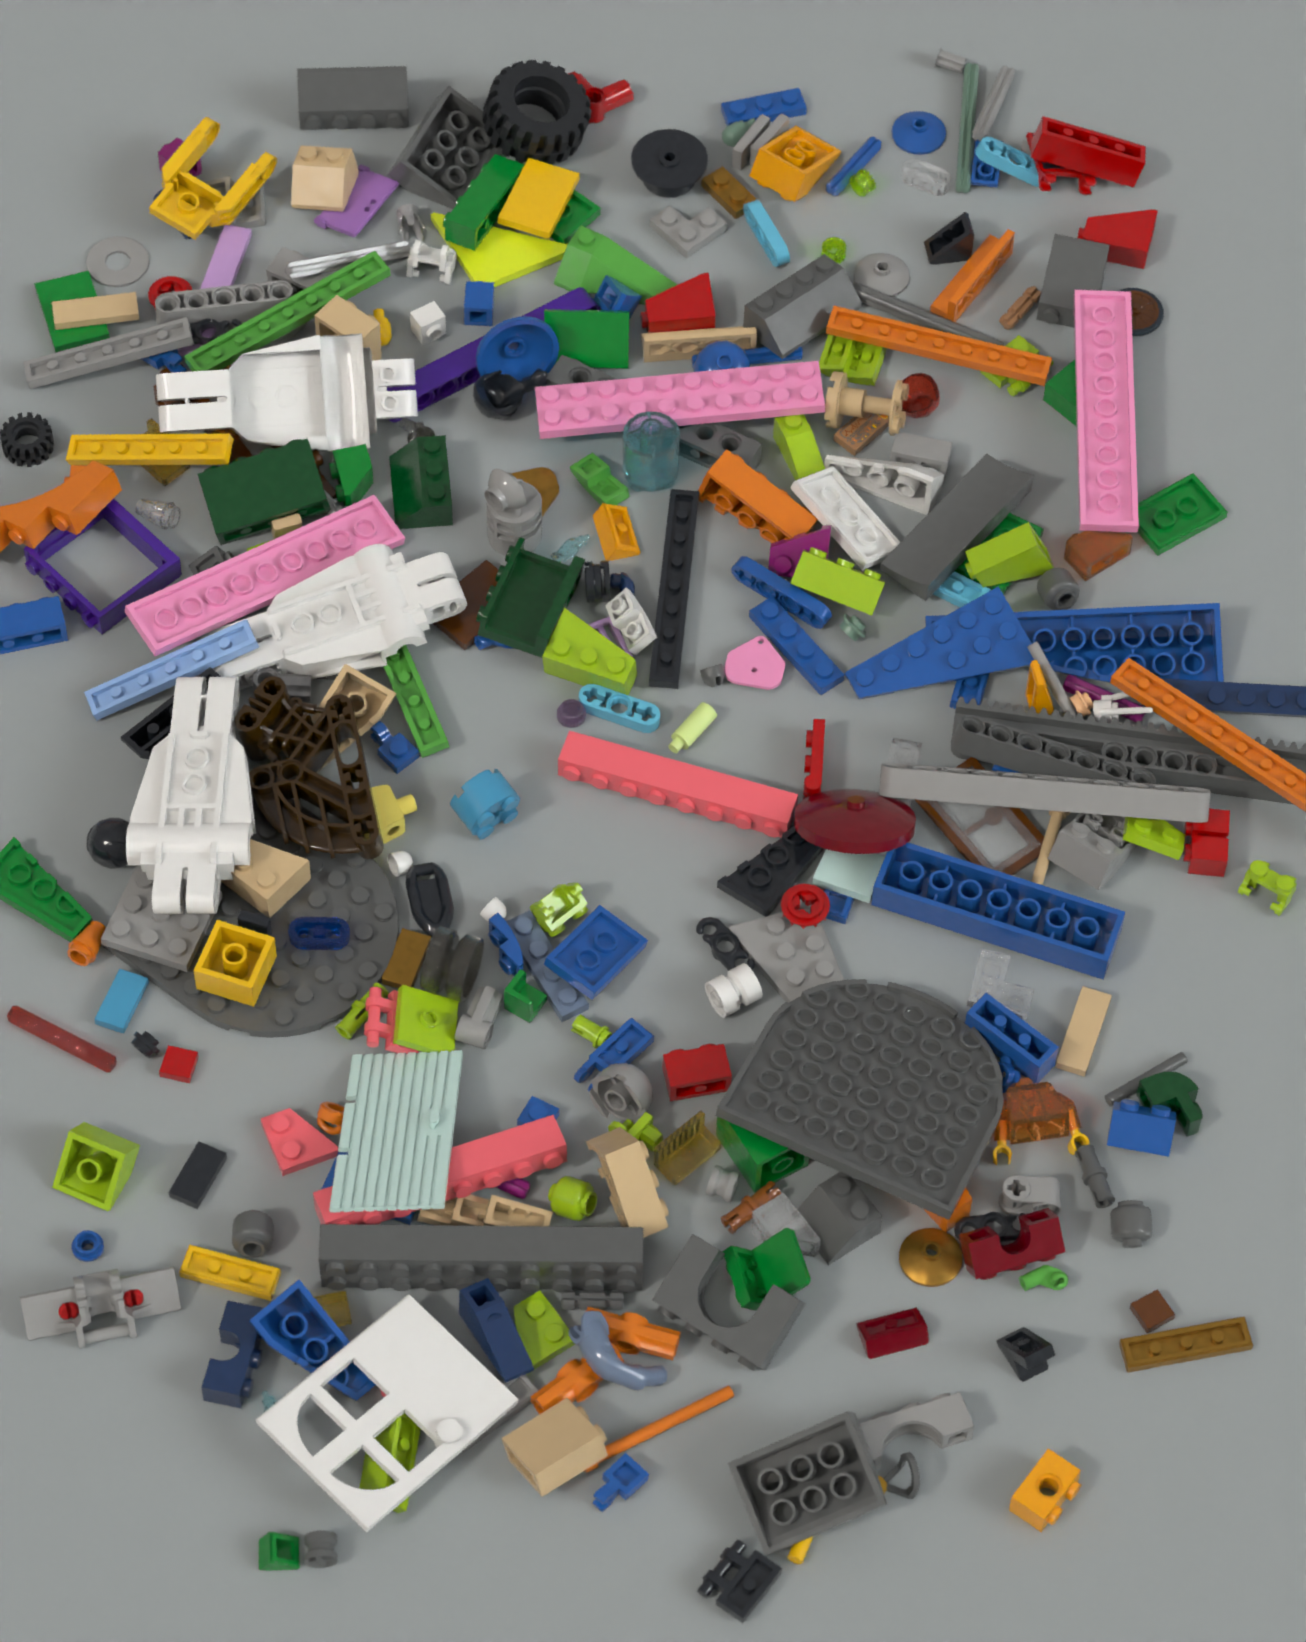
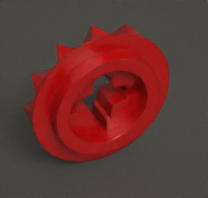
M166 276L160 278L149 288V303L155 308V300L159 295L172 292V290L174 292L192 290V287L185 279L180 277Z
M798 884L792 886L784 893L781 900L783 917L790 921L791 926L797 924L805 929L807 926L812 925L817 927L822 920H826L830 910V902L826 893L819 887L812 884ZM800 899L806 906L811 905L810 914L804 909L799 910Z

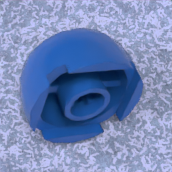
M727 340L715 341L706 345L698 354L694 364V372L750 367V362L745 351L737 344Z

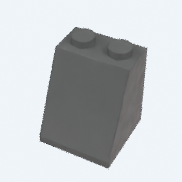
M1059 234L1054 235L1036 320L1074 328V291L1102 290L1110 245Z

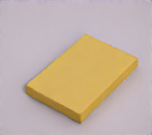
M528 158L498 216V224L550 239L580 180V173Z

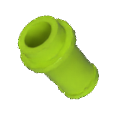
M582 1014L574 1020L571 1032L593 1043L592 1046L595 1049L612 1035L609 1032V1027H601Z

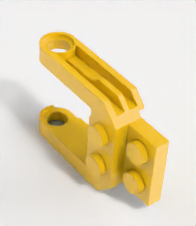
M205 117L162 167L163 191L149 206L150 214L194 240L198 238L207 226L230 225L268 180L277 164V157L265 151L255 164L251 163L225 196L189 174L188 172L215 141L220 131V124L209 117Z

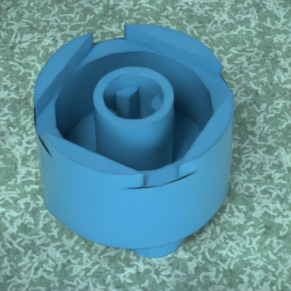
M494 768V773H491L488 769L468 780L461 787L464 793L459 798L455 794L450 802L451 808L469 831L482 840L488 837L494 831L493 827L501 821L507 824L518 815L516 808L520 802V797L501 772Z

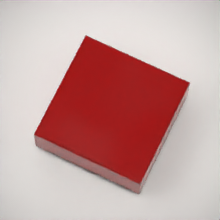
M168 1045L159 1070L160 1077L190 1084L199 1058L198 1052Z

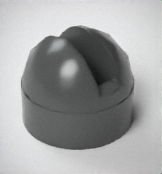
M722 664L700 670L702 680L710 687H715L716 684L720 686L725 679V671Z

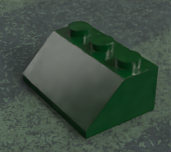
M446 436L417 437L389 456L395 524L399 529L453 525Z

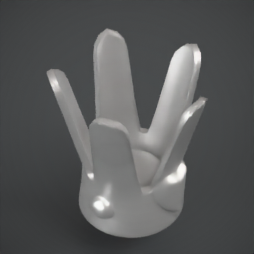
M414 204L402 205L397 210L399 222L398 235H400L402 230V239L409 242V226L413 228L417 239L421 241L424 240L420 224L424 230H427L419 218L418 208Z

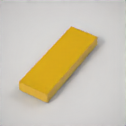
M190 1244L179 1270L181 1278L268 1301L272 1300L281 1275V1268Z

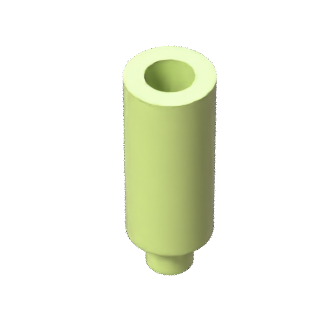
M705 702L700 703L671 735L673 741L668 745V748L673 753H678L681 749L687 750L717 718L714 708Z

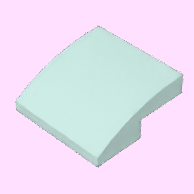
M826 849L814 874L812 884L870 903L873 886L885 856L876 853L850 854Z

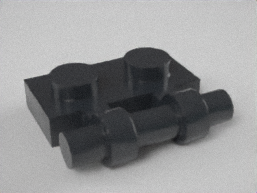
M737 1539L730 1548H725L720 1555L721 1560L713 1570H708L703 1576L704 1582L697 1589V1592L704 1598H708L713 1590L721 1592L716 1599V1605L741 1623H744L782 1574V1568L756 1549L746 1559L742 1556V1553L746 1550L747 1546ZM731 1567L738 1569L739 1571L730 1582L724 1578Z

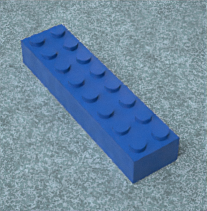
M906 843L897 849L887 851L873 886L871 902L872 906L1104 980L1125 917V911L911 843Z

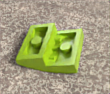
M828 334L819 360L820 373L831 377L833 371L847 373L848 382L875 386L887 348Z

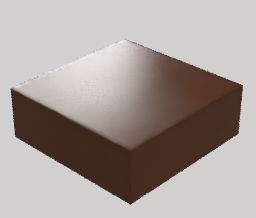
M1158 1289L1130 1304V1310L1147 1334L1172 1321L1175 1317V1313Z

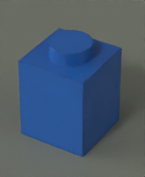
M466 281L464 325L492 326L494 282Z

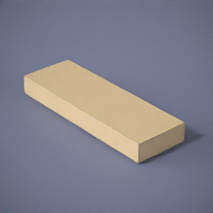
M136 292L52 302L55 330L140 320Z
M1082 986L1055 1068L1085 1077L1112 995Z

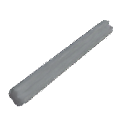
M399 241L292 261L286 264L285 273L288 278L294 279L340 270L374 250L383 261L405 258L410 255L411 246H409L407 241Z

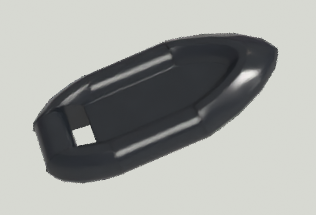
M433 862L413 865L408 870L405 881L412 916L426 934L432 938L441 939L449 930L454 914V905L447 876L443 869ZM434 875L432 879L417 881V877Z

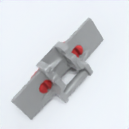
M174 1266L119 1277L118 1268L73 1277L74 1286L20 1297L28 1340L76 1331L79 1349L85 1348V1344L129 1335L130 1338H135L137 1333L134 1319L181 1310ZM116 1312L117 1318H127V1323L87 1331L82 1330L83 1326L91 1323L90 1316Z

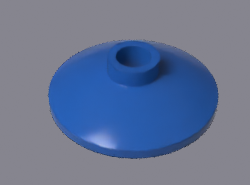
M911 111L895 120L892 127V138L895 144L902 150L911 154L923 155L932 153L943 145L946 138V129L943 122L937 116L924 111Z

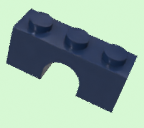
M227 1300L219 1327L221 1343L237 1347L239 1352L229 1360L210 1358L201 1387L204 1401L242 1409L244 1398H250L254 1380L250 1378L253 1368L258 1369L260 1366L262 1350H259L261 1340L264 1339L251 1325L249 1320L261 1311L262 1307Z

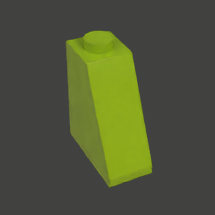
M1029 522L965 551L969 561L965 564L970 578L972 580L976 578L982 587L1043 575L1046 571L1054 568L1047 547Z

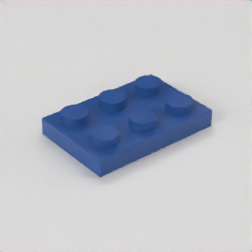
M599 905L546 957L544 965L593 1000L646 947L648 939Z

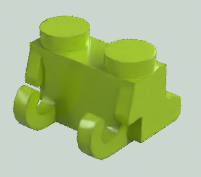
M1255 860L1250 864V868L1245 873L1244 880L1237 892L1241 895L1249 896L1252 892L1249 886L1256 889L1259 884L1278 895L1276 901L1279 902V904L1272 902L1270 909L1280 916L1296 891V878L1280 875L1269 869L1270 864L1266 861Z
M578 882L568 883L567 885L558 884L549 894L530 906V910L544 932H548L550 937L561 933L566 928L564 922L570 917L577 919L589 910L586 906L588 903L581 893L583 889Z

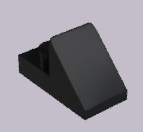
M1025 1327L996 1340L998 1347L1022 1382L1048 1370L1046 1360L1055 1356L1051 1343Z

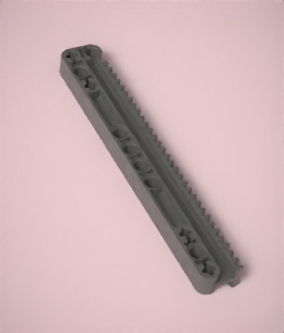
M960 697L956 702L952 737L961 717L964 715H974L1144 768L1155 776V784L1205 788L1214 794L1293 804L1184 731L1179 733L1174 725L1170 731L1166 730L1165 724H1161L1157 730L1151 722L1146 728H1143L1141 721H1137L1135 726H1131L1129 719H1126L1120 725L1115 717L1111 723H1107L1105 716H1102L1098 722L1095 721L1093 714H1090L1088 719L1084 720L1082 713H1078L1075 718H1072L1070 711H1066L1064 716L1061 717L1056 709L1052 715H1048L1046 708H1043L1040 713H1036L1034 706H1031L1028 712H1025L1023 705H1019L1016 710H1013L1011 703H1007L1003 709L997 701L992 707H989L987 700H983L981 705H977L975 698H972L969 704L965 703L963 697ZM1256 737L1255 741L1306 773V743H1304L1301 749H1298L1296 742H1292L1289 747H1286L1284 741L1280 740L1278 745L1274 746L1272 739H1268L1265 744H1262L1260 737ZM950 746L951 752L957 758L966 760L970 758L969 756L958 753L952 748V746Z

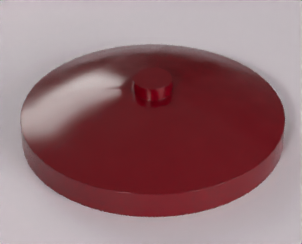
M836 789L819 792L803 799L795 809L794 826L802 838L818 847L842 853L873 854L894 850L908 843L915 834L916 816L907 804L897 798L881 796L879 792L869 790Z

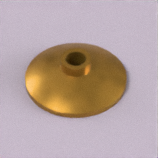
M923 1228L912 1232L904 1239L899 1250V1263L903 1273L911 1281L921 1286L938 1287L945 1285L958 1275L962 1266L963 1256L960 1245L953 1236L940 1229ZM926 1250H934L937 1254L933 1256L928 1255Z

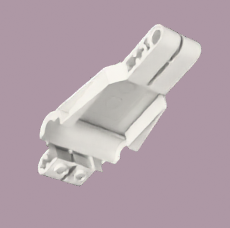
M362 333L340 336L316 335L241 354L232 366L226 370L156 374L157 401L185 400V404L158 406L160 433L232 429L249 443L285 446L292 440L308 438L312 450L317 449L318 451L327 452L366 444L367 449H369V434H376V420L418 416L416 390L387 391V387L416 385L414 359L372 361L370 347L363 348ZM193 399H217V402L190 404L189 401Z
M384 544L370 545L360 549L353 556L347 557L277 594L266 612L246 618L259 648L213 668V670L221 677H238L240 690L253 686V675L262 667L273 668L279 674L312 675V679L339 674L344 664L357 671L387 666L386 657L397 654V650L406 644H414L416 647L426 644L427 640L423 631L430 630L429 624L461 613L467 607V601L448 554L444 552L433 553L405 563L402 552L393 554L391 548ZM240 621L225 625L211 632H208L202 635L199 640L209 635H212L220 630H223L229 626H232Z
M177 677L170 733L153 747L126 833L128 865H140L142 872H146L148 880H153L152 909L154 914H182L185 907V898L188 914H216L221 880H233L231 872H234V865H250L251 835L256 834L248 761L244 747L235 739L237 729L235 717L238 713L240 700L238 677H210L208 690L205 677Z

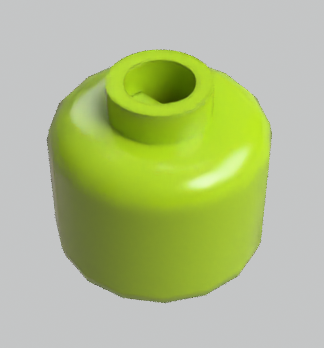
M564 1176L550 1187L548 1200L551 1201V1209L556 1215L573 1221H582L594 1212L597 1205V1194L594 1192L591 1183L572 1176Z

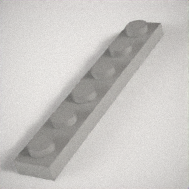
M188 318L177 319L24 361L28 386L32 389L193 345L194 342Z

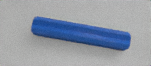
M874 136L869 137L826 184L827 193L838 196L881 149V141Z

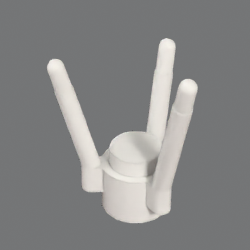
M1124 692L1102 695L1101 700H1094L1093 702L1094 718L1098 722L1102 716L1106 717L1107 723H1111L1114 717L1119 720V715L1151 713L1153 709L1151 707L1119 708L1118 702L1112 701L1130 697Z

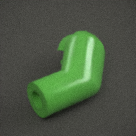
M1042 1265L1020 1276L1019 1282L1025 1291L1038 1285L1053 1290H1061L1067 1286L1068 1276L1062 1270L1049 1265Z

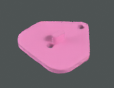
M758 636L728 653L724 668L725 677L731 683L765 690L775 689L782 682L785 661L767 638Z

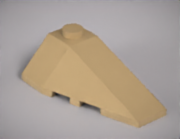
M344 664L318 707L325 708L327 700L332 696L340 694L347 696L352 702L360 736H362L381 720L396 693L349 665ZM322 713L313 714L311 718L313 725ZM343 714L339 715V720L345 719ZM353 738L344 739L340 744V753L356 740ZM334 751L328 757V759L320 768V770L323 769L335 758Z

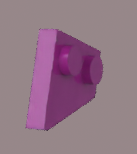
M831 525L822 526V529L808 534L804 532L795 535L790 540L783 539L771 543L768 569L778 576L793 578L803 550L810 551L811 547L827 552L826 558H828Z

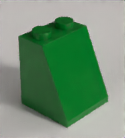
M717 1117L716 1136L754 1193L769 1181L776 1183L809 1165V1157Z

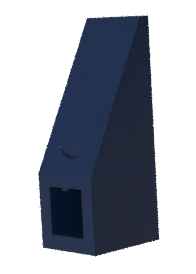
M486 1278L460 1289L459 1315L504 1382H509L534 1371V1366L508 1309L490 1280Z

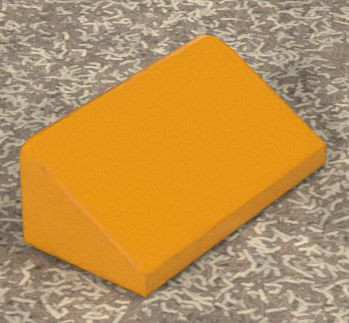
M602 503L593 514V520L605 560L613 561L638 556L641 552L627 507Z

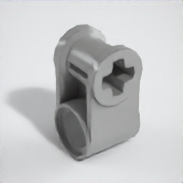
M1010 1176L1003 1182L1002 1193L998 1201L999 1207L1009 1215L1029 1214L1045 1208H1049L1058 1215L1061 1212L1060 1182L1052 1176Z

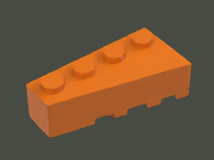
M727 449L707 471L698 489L700 502L710 501L716 505L714 507L715 511L722 515L729 512L738 518L739 525L746 529L756 528L760 530V536L771 543L783 539L790 540L795 535L804 532L806 534L811 533L818 521L808 508L798 504L786 491L777 488L768 481L764 474L756 472L740 456L731 453Z

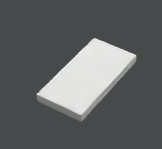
M834 466L796 480L791 485L790 489L823 526L831 525V536L861 570L881 563L901 543Z

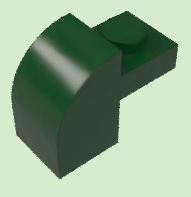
M1167 1071L1154 1074L1139 1081L1136 1095L1143 1107L1152 1108L1153 1105L1169 1107L1171 1112H1176V1119L1186 1137L1198 1133L1203 1114L1200 1106L1195 1102L1199 1088L1190 1078L1177 1072Z

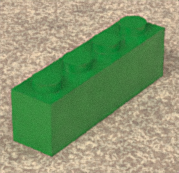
M494 154L488 163H484L479 176L471 180L466 193L463 196H459L454 209L445 215L443 220L445 240L475 251L498 220V216L524 164Z

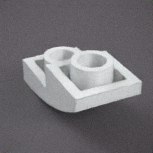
M625 588L605 605L612 625L621 630L629 652L637 655L657 638L647 615L628 588Z

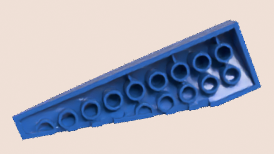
M1220 603L1014 612L1031 643L1033 644L1036 641L1039 643L1054 672L1110 683L1111 676L1129 657L1161 679L1224 682ZM946 615L925 616L926 627Z

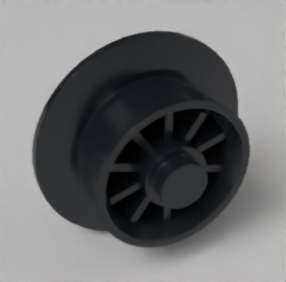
M662 129L645 135L636 143L631 154V164L635 174L643 181V184L650 192L661 197L672 198L689 192L694 184L704 175L708 166V154L701 141L690 133L676 129Z

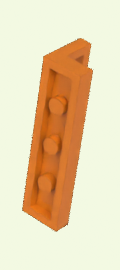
M1007 229L1000 239L989 234L931 304L930 312L956 322L1011 256L1015 232Z

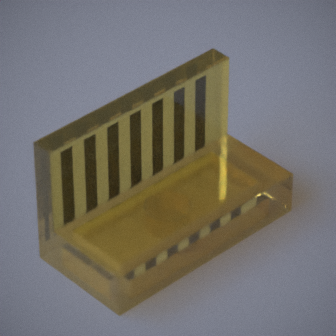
M701 1110L654 1147V1166L674 1186L721 1149L722 1143L705 1127V1114Z

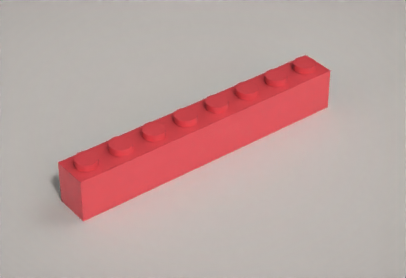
M570 730L558 758V775L563 776L567 780L588 783L598 789L613 790L627 797H638L648 800L655 805L670 806L684 813H695L705 816L712 821L727 822L741 829H752L773 838H782V834L791 828L795 817L798 794Z
M554 1115L452 1147L445 1201L454 1198H464L472 1192L485 1188H495L503 1182L515 1178H525L534 1172L546 1168L553 1169L567 1162V1144ZM333 1186L313 1192L315 1211L321 1224L379 1225L383 1221L396 1217H406L412 1212L417 1211L397 1209L394 1211L363 1210V1212L341 1211L332 1213L329 1211Z

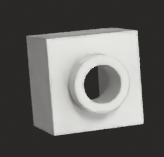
M435 301L410 312L411 331L422 345L429 341L437 340L446 334V316Z

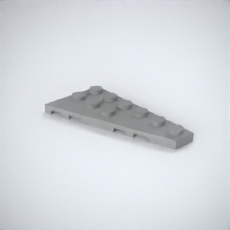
M811 905L800 907L799 910L804 909L810 914ZM781 912L728 927L738 937L739 944L748 953V958H752L762 970L763 976L785 1002L790 1003L792 1000L800 997L803 991L817 985L844 980L822 922L817 927L812 925L803 929L797 924L791 926L790 921L783 917Z

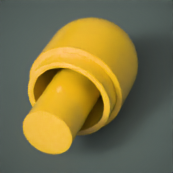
M377 308L373 310V316L380 323L382 347L391 341L392 330L391 323L384 316V310Z

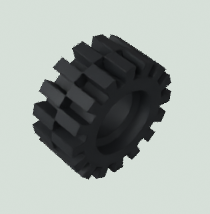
M27 412V417H23L22 413H18V419L16 420L13 416L8 418L9 423L4 422L2 425L3 429L0 430V439L4 456L9 458V462L13 464L16 461L17 466L20 467L25 462L27 467H32L31 462L35 461L36 465L42 464L41 458L46 461L49 458L48 453L52 454L54 446L52 429L46 418L42 420L39 414H36L35 418H33L32 412ZM25 435L38 437L35 442L30 444L16 442L17 439Z

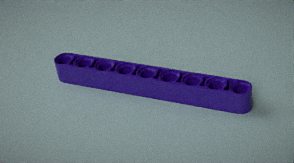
M579 287L523 316L534 317L544 321L545 309L601 310V308L583 287ZM484 336L416 370V385L387 387V391L416 390L419 412L468 387L481 377L476 365V352ZM396 418L389 420L392 423H397L406 418Z

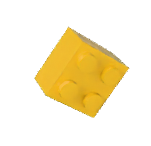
M216 920L194 968L196 989L254 1007L277 957L275 937Z

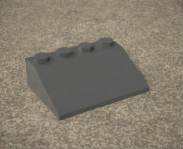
M448 86L436 98L387 176L397 181L399 185L413 194L454 209L457 199L460 195L463 196L466 193L471 180L479 176L484 163H488L494 154L501 156L502 149L500 147L496 148L491 142L492 137L487 136L484 129L485 125L482 122L483 111L452 87Z
M844 1412L728 1463L765 1556L887 1505L868 1443L854 1412Z

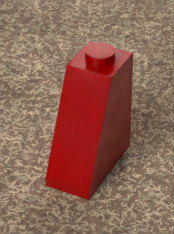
M1150 209L1087 217L1085 228H1079L1077 238L1110 245L1107 262L1144 269L1156 225L1158 210Z
M709 272L702 273L646 299L645 311L640 312L641 328H647V333L715 328L716 315Z

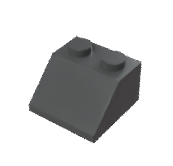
M838 1172L819 1184L791 1217L828 1265L879 1234L882 1222L880 1212L852 1177L843 1172Z

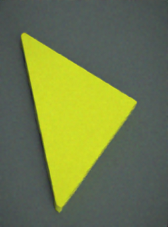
M435 212L431 213L432 223L446 244L449 245V248L456 251L457 260L472 282H494V288L562 260L567 244L492 227L474 251L446 241L445 228L443 227L445 215Z

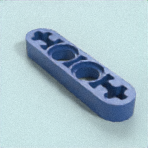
M742 556L731 568L732 574L739 582L766 599L773 596L786 611L816 629L823 628L832 617L830 609L824 603L795 585L790 584V582L751 558Z

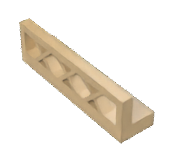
M743 326L641 333L644 363L692 359L693 355H698L706 345L715 341L727 340L737 344L743 350L756 348L757 338L756 327L743 328Z

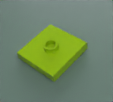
M402 985L398 989L393 1043L427 1053L433 1051H454L459 1001Z

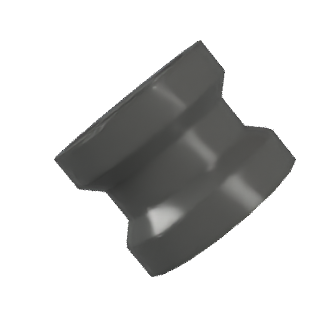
M320 1530L309 1532L304 1536V1544L308 1547V1552L304 1555L307 1566L327 1568L336 1565L338 1556L334 1551V1546L337 1544V1534L331 1531Z

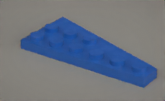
M998 586L846 671L844 675L860 700L891 694L896 691L922 688L927 685L953 682L1030 666L1031 661L1034 659L1027 646L1032 643Z

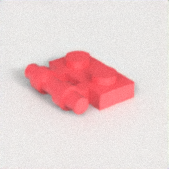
M371 987L365 1004V1009L368 1011V1022L364 1024V1035L367 1036L366 1045L372 1048L378 1047L379 1037L386 1039L385 1050L395 1053H418V1050L393 1043L398 991L393 990L388 994V999L381 997L382 989L380 987ZM381 1012L387 1014L386 1024L380 1022Z

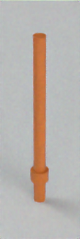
M728 1385L606 1445L605 1448L608 1456L584 1472L588 1473L598 1468L599 1463L733 1398L734 1393L731 1387Z

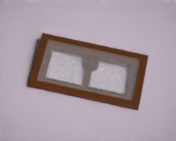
M973 757L955 767L986 770ZM914 799L968 862L1013 876L1039 857L1044 836L1020 808Z

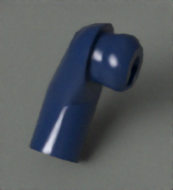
M612 573L610 575V587L612 589L620 588L621 592L628 588L635 596L634 582L627 573Z

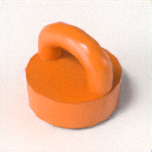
M333 1102L321 1103L317 1113V1124L320 1129L327 1134H340L344 1106ZM326 1122L331 1123V1124H335V1125H337V1126H336V1127H331V1126L327 1125Z

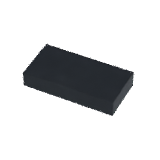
M198 1141L172 1185L169 1197L198 1209L224 1165L227 1153Z

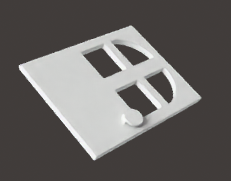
M408 1294L256 1419V1423L357 1524L368 1532L516 1406L519 1399ZM352 1362L386 1394L383 1399L358 1420H355L323 1388L325 1384ZM309 1398L343 1430L340 1435L314 1456L304 1446L297 1425L299 1411ZM404 1413L434 1441L436 1449L409 1472L375 1439L377 1435ZM363 1449L396 1483L382 1489L364 1490L351 1487L339 1481L331 1474L359 1450Z

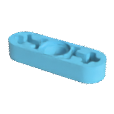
M993 137L982 138L975 149V153L981 161L1035 187H1039V176L1031 155Z
M754 200L744 204L743 211L746 221L772 265L778 267L789 263L790 255L788 248L761 202Z
M587 684L579 691V707L587 714L643 733L654 732L660 725V710L652 703L596 684ZM592 696L597 697V699H593L592 702L587 701V699H590ZM621 703L628 709L624 713H615L611 707ZM633 709L636 710V713L634 712V717H632ZM647 715L652 716V718H648L647 721L642 720V718H645Z

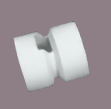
M745 963L729 970L727 977L719 975L705 983L707 997L714 1010L722 1018L740 1010V1004L748 1006L762 998V989L751 968Z

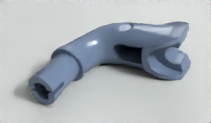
M600 1311L584 1312L581 1317V1325H575L568 1330L570 1339L578 1345L588 1365L601 1378L632 1390H642L646 1386H662L666 1382L667 1371L662 1365L643 1367L639 1364L630 1365L619 1359L608 1337V1323Z

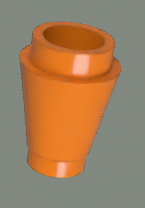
M92 921L90 925L69 943L68 957L80 966H87L89 963L94 962L102 944L101 937L106 927L98 921Z

